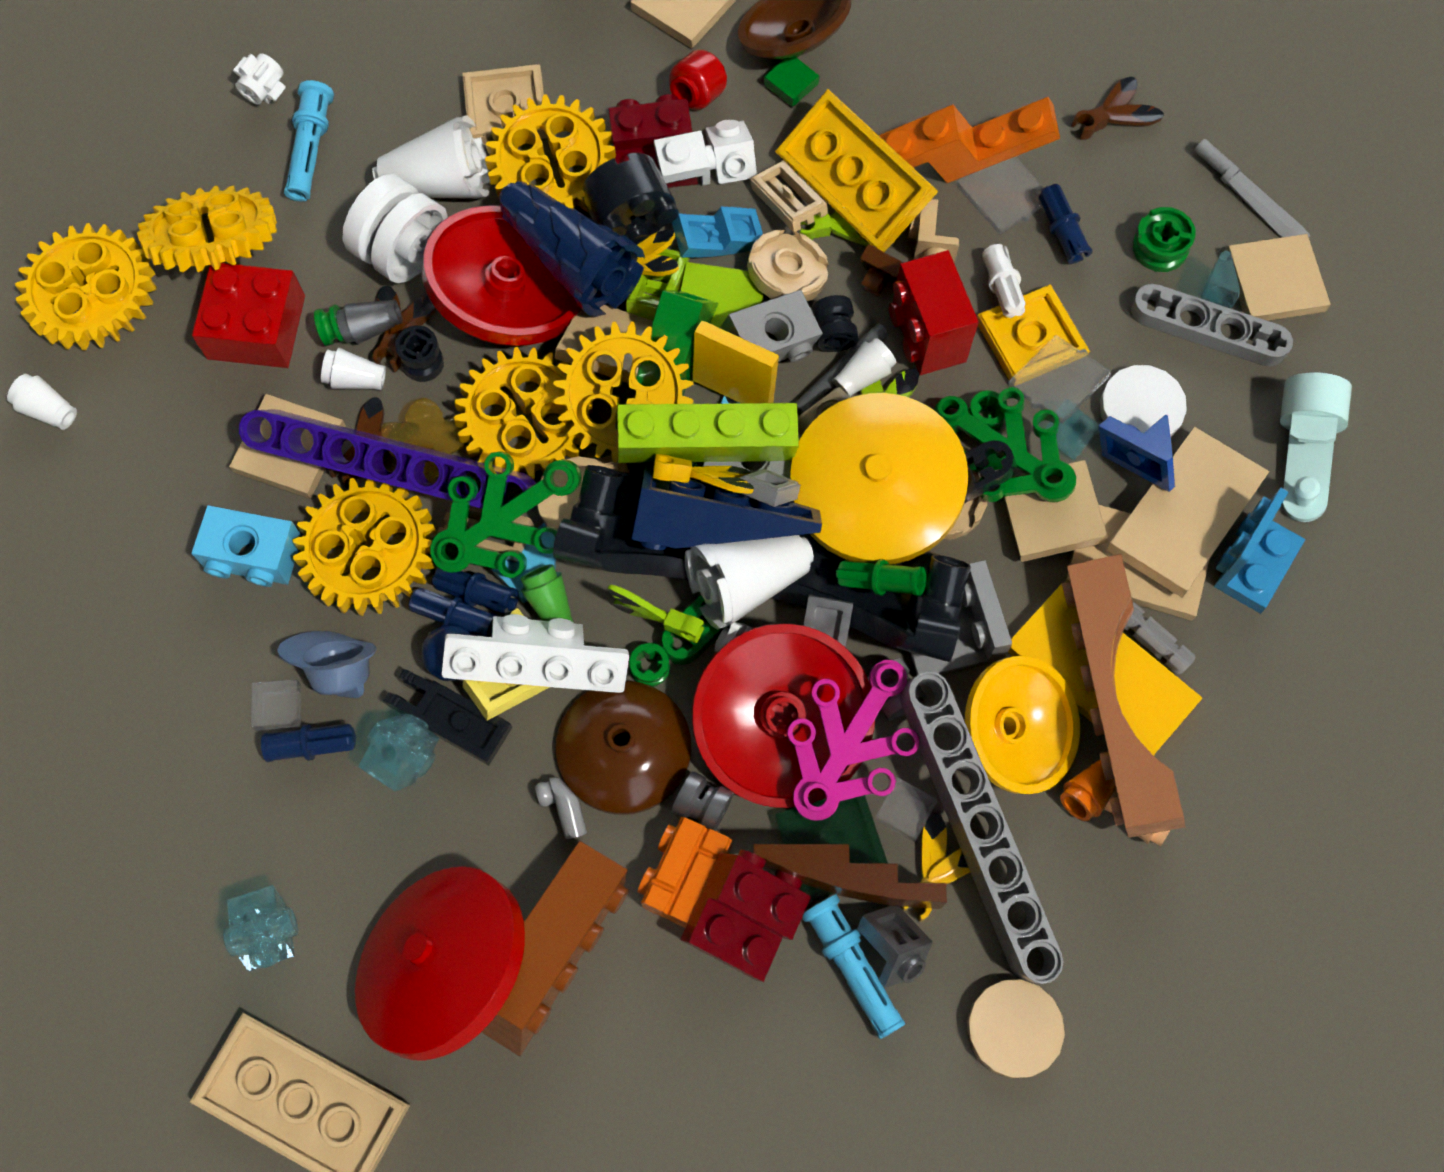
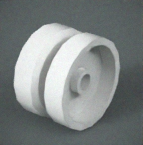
M394 173L386 174L370 182L358 195L347 214L343 226L342 240L346 250L362 261L373 264L374 269L397 284L403 283L422 272L426 243L435 228L447 219L448 216L443 206L425 194L418 193L414 186Z

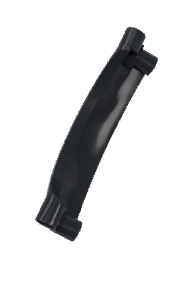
M588 465L585 466L579 499L573 506L570 520L563 518L559 525L554 541L553 556L608 572L688 579L684 555L685 551L691 548L667 547L665 550H653L642 546L640 541L632 540L644 476L620 472L602 466ZM810 534L799 535L801 538L805 537L809 541L813 550L814 559L810 563V570L771 598L805 609L807 608L809 595L853 602L850 627L891 647L951 662L961 623L957 622L971 569L970 564L953 557L927 551L909 561L891 564L907 567H924L926 570V587L922 595L917 596L909 593L888 591L883 595H877L870 589L840 586L838 578H836V570L840 562L846 559L828 551Z

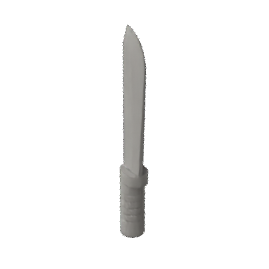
M1203 139L1196 146L1194 151L1222 175L1220 180L1226 185L1228 184L1280 237L1308 234V237L1311 236L1301 224L1240 171L1241 169L1217 150L1207 139Z

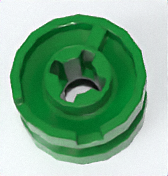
M1159 207L1150 210L1146 217H1142L1133 239V252L1136 259L1144 267L1155 272H1169L1178 269L1185 262L1195 240V226L1191 218L1178 209ZM1162 237H1166L1168 241H1162Z

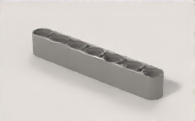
M931 671L922 672L907 682L904 690L901 692L900 700L911 729L919 737V749L1010 969L1021 980L1040 984L1050 983L1058 978L1062 971L1063 957L952 690L946 679L940 674ZM917 685H927L932 689L935 696L933 706L928 707L919 703L915 695ZM936 727L945 728L952 735L953 742L950 750H942L934 742L933 734ZM955 770L963 771L970 778V790L966 795L957 792L952 785V775ZM974 814L982 815L988 822L989 830L984 839L976 837L971 831L970 822ZM994 858L1002 860L1007 868V876L1000 884L993 881L989 874V865ZM1015 902L1023 907L1026 915L1025 922L1018 929L1014 928L1008 920V910ZM1035 947L1044 956V966L1037 974L1032 973L1027 965V956Z

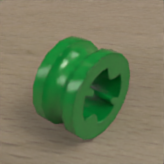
M336 304L331 305L327 312L321 308L314 311L316 329L325 346L333 345L335 339H338L340 342L345 341L337 324L336 312L341 309Z
M990 390L981 391L971 400L968 413L997 431L1005 421L1004 415L999 410V393ZM981 406H984L985 410L987 406L993 407L996 410L994 418H991L990 414L988 418L982 417L980 415Z
M645 643L636 647L631 653L629 660L630 670L636 682L655 687L666 680L670 671V663L664 648L658 644ZM646 657L651 661L657 657L660 659V661H657L658 669L660 670L656 673L651 670L642 673L639 671L642 669L640 660Z

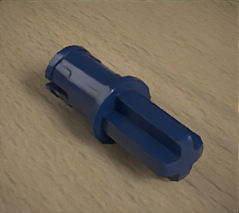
M1052 184L1044 187L1039 194V200L1051 223L1049 231L1057 236L1067 257V262L1069 264L1078 263L1084 260L1081 255L1082 253H1084L1085 257H1089L1093 252L1078 224L1081 218L1078 213H1073L1060 185Z
M437 567L435 574L432 576V584L437 590L461 597L466 604L472 607L480 605L500 612L503 615H510L517 606L518 599L511 598V596H519L517 589L487 580L483 573L477 572L474 575L463 571L451 573Z
M418 588L413 591L408 605L412 612L444 623V625H457L474 636L491 637L493 616L498 617L494 613H489L463 603V598L457 596L454 599H450L424 588Z
M305 724L301 730L264 733L261 737V751L267 763L274 760L304 757L307 761L315 758V755L351 751L356 746L355 730L350 724L312 728L311 725Z

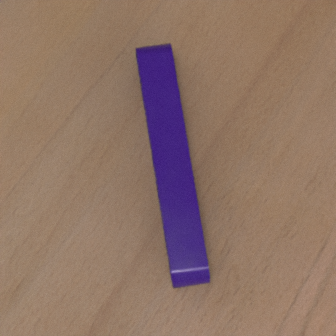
M253 410L246 413L240 421L239 434L241 440L252 449L451 501L452 499L448 493L449 483L454 478L466 476L468 472L472 471L479 476L481 489L476 497L470 501V506L483 509L489 475L486 473L484 463L281 410ZM264 419H267L272 427V434L268 440L262 436L260 431V425ZM305 429L309 430L313 436V446L309 451L301 443V435ZM346 439L355 448V456L351 462L346 460L342 454V445ZM387 450L391 451L397 459L396 469L392 473L387 471L383 465V455ZM428 461L434 462L439 470L438 480L434 484L429 482L424 476V466ZM493 466L494 471L500 474L506 470L505 468ZM512 471L507 478L502 506L510 502L506 496V489L511 482L518 484L523 492L534 486L536 482L524 473ZM460 481L457 484L456 491L458 495L466 498L470 492L467 490L465 482Z

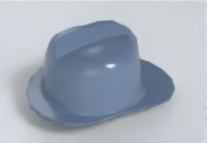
M311 631L287 638L280 643L277 652L283 661L303 669L312 689L316 693L357 699L364 693V683L367 681L370 673L369 658L375 654L377 648L373 643L359 641L340 633Z

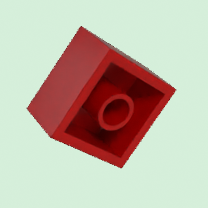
M949 250L901 263L897 281L893 283L894 297L893 302L889 303V314L893 325L900 327L904 335L903 349L908 362L915 363L920 376L967 362L979 321Z
M221 263L220 268L215 270L210 265L192 334L207 360L289 368L305 294L294 271L231 265L227 263Z

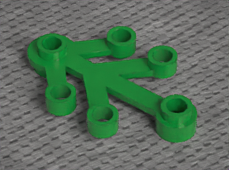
M1006 388L998 396L999 410L1005 417L1007 438L969 414L967 404L961 398L947 396L938 401L934 411L946 420L955 433L963 431L981 444L991 440L1006 443L1013 452L1016 467L1028 474L1008 479L1000 484L999 489L994 492H984L980 495L982 499L987 502H996L1005 496L1036 493L1041 499L1056 503L1065 500L1074 492L1076 474L1069 464L1060 461L1056 437L1059 431V418L1054 411L1041 410L1033 417V432L1040 438L1042 461L1027 452L1022 420L1024 395L1018 388ZM1010 398L1019 401L1014 406H1007L1004 402ZM948 408L958 409V411L952 415L944 413V410ZM1047 420L1054 425L1044 429L1039 427L1038 424L1041 421ZM995 453L987 457L989 464L986 467L991 466L994 470L1003 468L1001 464L1003 458H998ZM974 463L968 466L973 473L979 472L986 468L984 467L977 471ZM1051 475H1057L1062 480L1058 483H1050L1046 478Z
M502 451L488 455L484 467L489 477L481 520L468 530H466L469 505L470 501L478 493V486L476 481L469 476L454 478L448 486V493L452 499L448 528L439 532L431 543L430 552L434 563L443 571L451 573L462 571L470 564L498 569L503 576L508 578H515L521 575L527 567V559L522 552L510 550L500 553L476 546L490 536L534 545L538 551L544 554L553 553V548L545 547L541 538L544 532H551L556 537L558 528L554 526L537 528L512 521L553 494L565 496L578 489L582 479L581 471L570 460H557L550 463L544 471L543 480L502 506L507 478L514 469V461L508 453ZM496 457H502L506 462V470L502 474L495 472L492 463ZM557 470H563L568 476V482L564 487L556 485L553 480V475ZM460 481L466 482L470 487V493L466 498L459 496L456 491L457 484ZM448 543H453L458 547L459 553L455 559L446 555L445 547ZM508 556H514L518 559L519 569L516 572L507 569L505 561Z

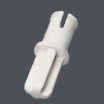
M1002 244L991 245L982 254L983 262L987 267L990 277L988 281L989 288L997 295L1004 316L1007 318H1012L1015 315L1021 316L1025 312V300L1019 286L1021 282L1020 273L1013 268L1006 246L1003 247Z

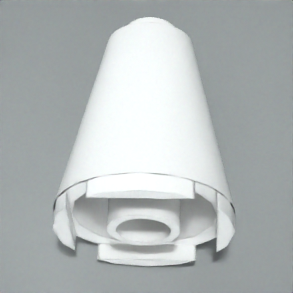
M466 115L456 117L378 157L377 166L373 167V178L375 180L382 175L394 173L414 186L418 193H423L430 198L479 199L489 195V191L483 189V184L490 183L488 176L490 171L486 166L485 157L487 156L481 137L473 139L469 128L476 127V125Z
M799 535L722 544L704 543L690 547L691 549L686 550L684 555L685 569L693 594L701 592L706 603L703 605L704 607H700L702 615L717 630L730 626L807 574L810 570V563L814 559L809 541L805 537L801 538Z

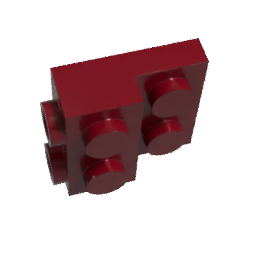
M672 94L662 95L656 99V102L639 104L634 99H624L616 107L609 108L610 127L617 164L628 161L627 154L643 153L654 160L660 171L654 140L693 132L688 99L679 100L677 96ZM698 177L666 184L668 188L698 185Z
M741 849L738 855L719 853L680 940L744 975L764 982L782 939L793 940L811 896L799 890L803 882L797 877L777 870L774 876L763 870L766 860L752 852Z

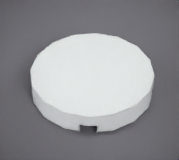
M1133 365L1119 370L1107 382L1100 399V414L1103 421L1111 416L1125 424L1135 426L1142 433H1145L1164 415H1168L1170 436L1172 437L1182 425L1187 412L1186 395L1179 382L1166 371L1151 365Z

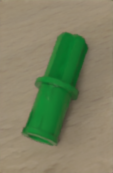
M880 559L876 563L844 560L840 562L836 570V578H838L840 586L870 589L877 595H883L888 591L919 596L923 594L926 587V570L924 567L889 565L888 561Z

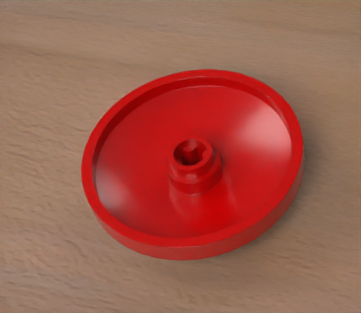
M488 205L469 208L455 213L441 222L431 233L426 243L422 263V279L430 301L445 319L471 336L491 343L512 346L545 342L561 335L567 330L572 319L580 312L581 308L576 305L574 298L557 282L541 260L532 252L522 236L502 217L503 213L500 206Z
M771 624L756 627L743 632L723 645L710 659L701 673L692 703V727L695 742L700 755L713 775L730 791L750 802L775 808L795 807L793 793L796 785L802 779L795 745L789 741L787 729L797 719H807L814 725L816 736L812 746L821 772L830 757V751L819 706L812 700L811 690L814 684L822 679H830L838 685L840 697L837 704L845 733L871 690L863 668L851 652L831 636L816 629L795 624ZM821 685L817 689V696L823 702H830L833 699L834 691L829 685ZM875 720L873 721L872 725L870 726L861 743L872 740L874 735ZM797 724L793 728V737L797 741L804 742L809 738L810 730L806 725ZM862 762L847 765L837 782L850 780L860 768ZM814 788L808 794L810 804L826 798L824 791L820 788Z
M462 866L442 869L423 877L402 892L392 902L376 923L365 944L359 961L355 983V1002L359 1020L367 1035L377 1045L404 1059L431 1060L446 1056L465 1046L490 1024L503 1007L513 989L524 954V920L520 906L512 892L488 873L476 868Z

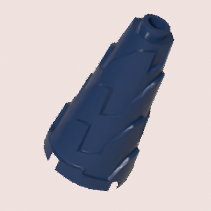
M518 181L510 183L503 188L499 196L500 209L503 213L502 217L522 236L526 244L541 260L551 275L574 298L578 307L590 316H601L606 314L600 309L603 305L608 303L612 308L616 309L627 299L639 282L644 267L637 262V257L645 258V255L636 243L626 235H619L609 227L595 223L579 211L566 207L532 183L528 185L526 182Z

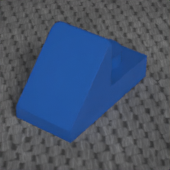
M1164 415L1145 433L1140 432L1135 426L1125 424L1111 416L1099 425L1103 457L1168 492L1175 487L1168 415Z

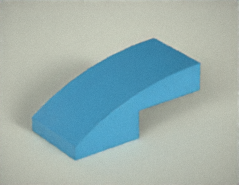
M721 206L714 216L679 214L672 222L681 257L687 258L715 257L750 251L757 239L763 235L756 209Z

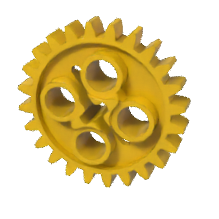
M544 94L542 105L537 106L529 97L527 98L528 109L524 111L514 104L512 107L515 117L510 118L502 114L500 119L504 129L492 127L491 133L495 141L486 142L489 156L485 157L487 169L491 170L488 172L491 185H496L497 196L499 197L503 188L510 183L521 181L529 185V183L537 178H544L547 181L536 187L568 208L574 209V207L580 206L584 211L588 212L582 199L585 196L582 189L585 180L600 165L616 157L615 147L611 146L613 144L611 131H605V120L603 118L594 120V109L592 107L581 113L580 100L578 99L570 107L565 106L564 95L559 96L556 104H550L547 94ZM538 129L545 131L552 156L557 161L559 174L565 184L563 188L557 186L550 161L544 153L543 143L537 132ZM562 131H567L571 133L569 136L564 138H559L555 136L557 133ZM523 144L534 145L529 150H518V147ZM576 165L585 167L584 170L577 173L568 171L569 168Z
M233 185L224 191H220L218 186H214L210 192H204L202 188H197L196 194L189 195L182 192L180 195L181 199L167 198L165 199L166 206H153L154 213L144 214L145 222L138 223L140 231L137 232L146 259L151 258L153 265L163 263L165 270L178 265L180 272L195 266L197 272H201L206 265H212L217 270L222 262L226 261L231 265H235V258L239 256L251 258L250 250H263V242H271L273 240L271 234L277 232V221L269 198H262L261 192L258 191L250 194L247 187L236 192ZM208 213L214 241L208 243L202 221V214Z
M86 223L83 233L78 234L73 226H69L68 237L62 238L60 234L53 232L54 243L52 245L40 241L38 245L43 252L40 255L31 253L26 255L33 265L32 267L19 268V272L26 280L15 283L16 288L22 294L16 297V302L23 309L20 312L33 330L39 336L44 335L52 345L59 340L64 348L69 350L74 342H76L83 351H86L90 340H94L100 348L104 347L105 337L108 335L118 342L120 341L118 330L122 327L131 332L135 330L130 322L133 317L137 319L146 318L140 306H150L154 303L147 293L155 291L157 288L151 279L156 274L149 264L150 259H146L144 251L133 237L127 239L121 229L112 234L108 226L103 224L96 233L91 224Z
M616 321L612 322L610 335H605L603 330L596 326L594 327L596 340L593 342L580 335V343L584 349L579 352L575 349L567 348V353L574 361L571 365L558 364L557 367L565 372L567 377L566 380H557L553 383L556 387L565 389V395L554 399V403L567 406V411L558 417L559 421L572 419L574 423L567 435L570 437L581 432L584 435L580 445L581 449L588 447L593 442L597 444L595 457L600 458L606 449H609L612 452V460L615 463L618 462L616 419L620 400L618 396L612 395L613 387H620L622 384L623 363L626 354L632 355L629 388L636 390L635 398H628L626 404H693L694 402L693 399L682 395L683 389L689 388L694 384L693 381L681 380L680 374L685 372L689 365H675L674 359L679 355L680 349L676 348L666 352L664 347L668 337L664 335L656 342L652 341V327L650 326L644 330L641 336L637 335L635 322H630L626 333H621ZM604 355L611 356L617 363L615 376L607 381L600 380L595 375L593 369L595 361ZM645 361L655 362L661 371L659 381L653 386L646 387L639 383L636 378L637 367ZM597 398L606 400L612 408L610 419L602 424L594 422L588 414L590 403Z
M515 347L513 358L507 359L500 350L497 351L498 363L495 365L485 358L482 359L484 370L482 374L470 369L469 376L473 385L461 383L459 386L460 392L465 398L455 399L454 402L456 410L461 412V414L454 416L456 427L464 428L458 432L460 443H469L466 447L469 458L481 454L478 462L485 463L487 456L491 453L506 452L513 458V471L526 472V475L534 480L535 471L541 470L544 474L546 467L550 463L557 460H565V456L570 458L579 456V450L575 444L581 445L584 435L581 432L570 437L567 435L570 428L574 425L572 419L562 421L557 425H550L543 421V418L548 414L558 413L561 415L567 411L566 405L554 403V399L565 395V389L558 388L553 383L557 380H566L567 374L553 365L552 352H549L543 360H540L537 357L536 348L532 347L528 357H522L519 348ZM527 381H532L539 385L537 390L527 393L521 391L518 387ZM505 386L510 390L515 402L525 415L531 413L533 426L543 437L548 439L547 443H542L537 438L533 427L524 415L517 416L515 403L506 393L500 390L501 387ZM592 402L589 405L588 414L593 413ZM497 404L505 408L498 416H489L484 413V410L490 405ZM522 436L530 440L529 445L522 449H515L508 445L515 437ZM496 457L493 460L494 466L506 469V462L502 457Z
M350 478L349 490L343 491L340 486L334 484L333 492L335 496L331 499L321 493L317 496L322 506L319 509L308 506L305 508L311 517V521L297 522L298 528L305 536L293 539L296 548L302 551L294 555L293 559L299 567H303L298 574L304 583L310 582L307 588L314 596L322 593L321 600L327 607L337 600V607L345 614L350 606L354 604L357 613L363 616L367 605L372 604L377 613L382 614L384 601L389 600L395 608H398L400 606L397 595L403 592L411 597L413 590L410 585L413 582L423 585L427 583L424 575L421 573V569H434L435 567L432 559L427 555L431 554L432 540L430 539L436 536L437 531L434 524H428L432 517L428 509H421L423 504L417 495L409 498L410 494L407 489L399 487L394 492L393 485L382 483L380 488H377L375 481L370 479L366 480L364 487H359L354 478ZM361 512L370 513L365 521L352 523L353 518ZM385 515H389V516H390V517L385 518V519H383V520L381 521V519H382ZM393 534H406L400 543L394 545L387 544L388 539ZM337 546L344 547L342 554L333 559L326 558L332 548ZM372 567L381 568L379 574L374 579L362 580L363 574ZM350 570V573L347 576H342V574Z

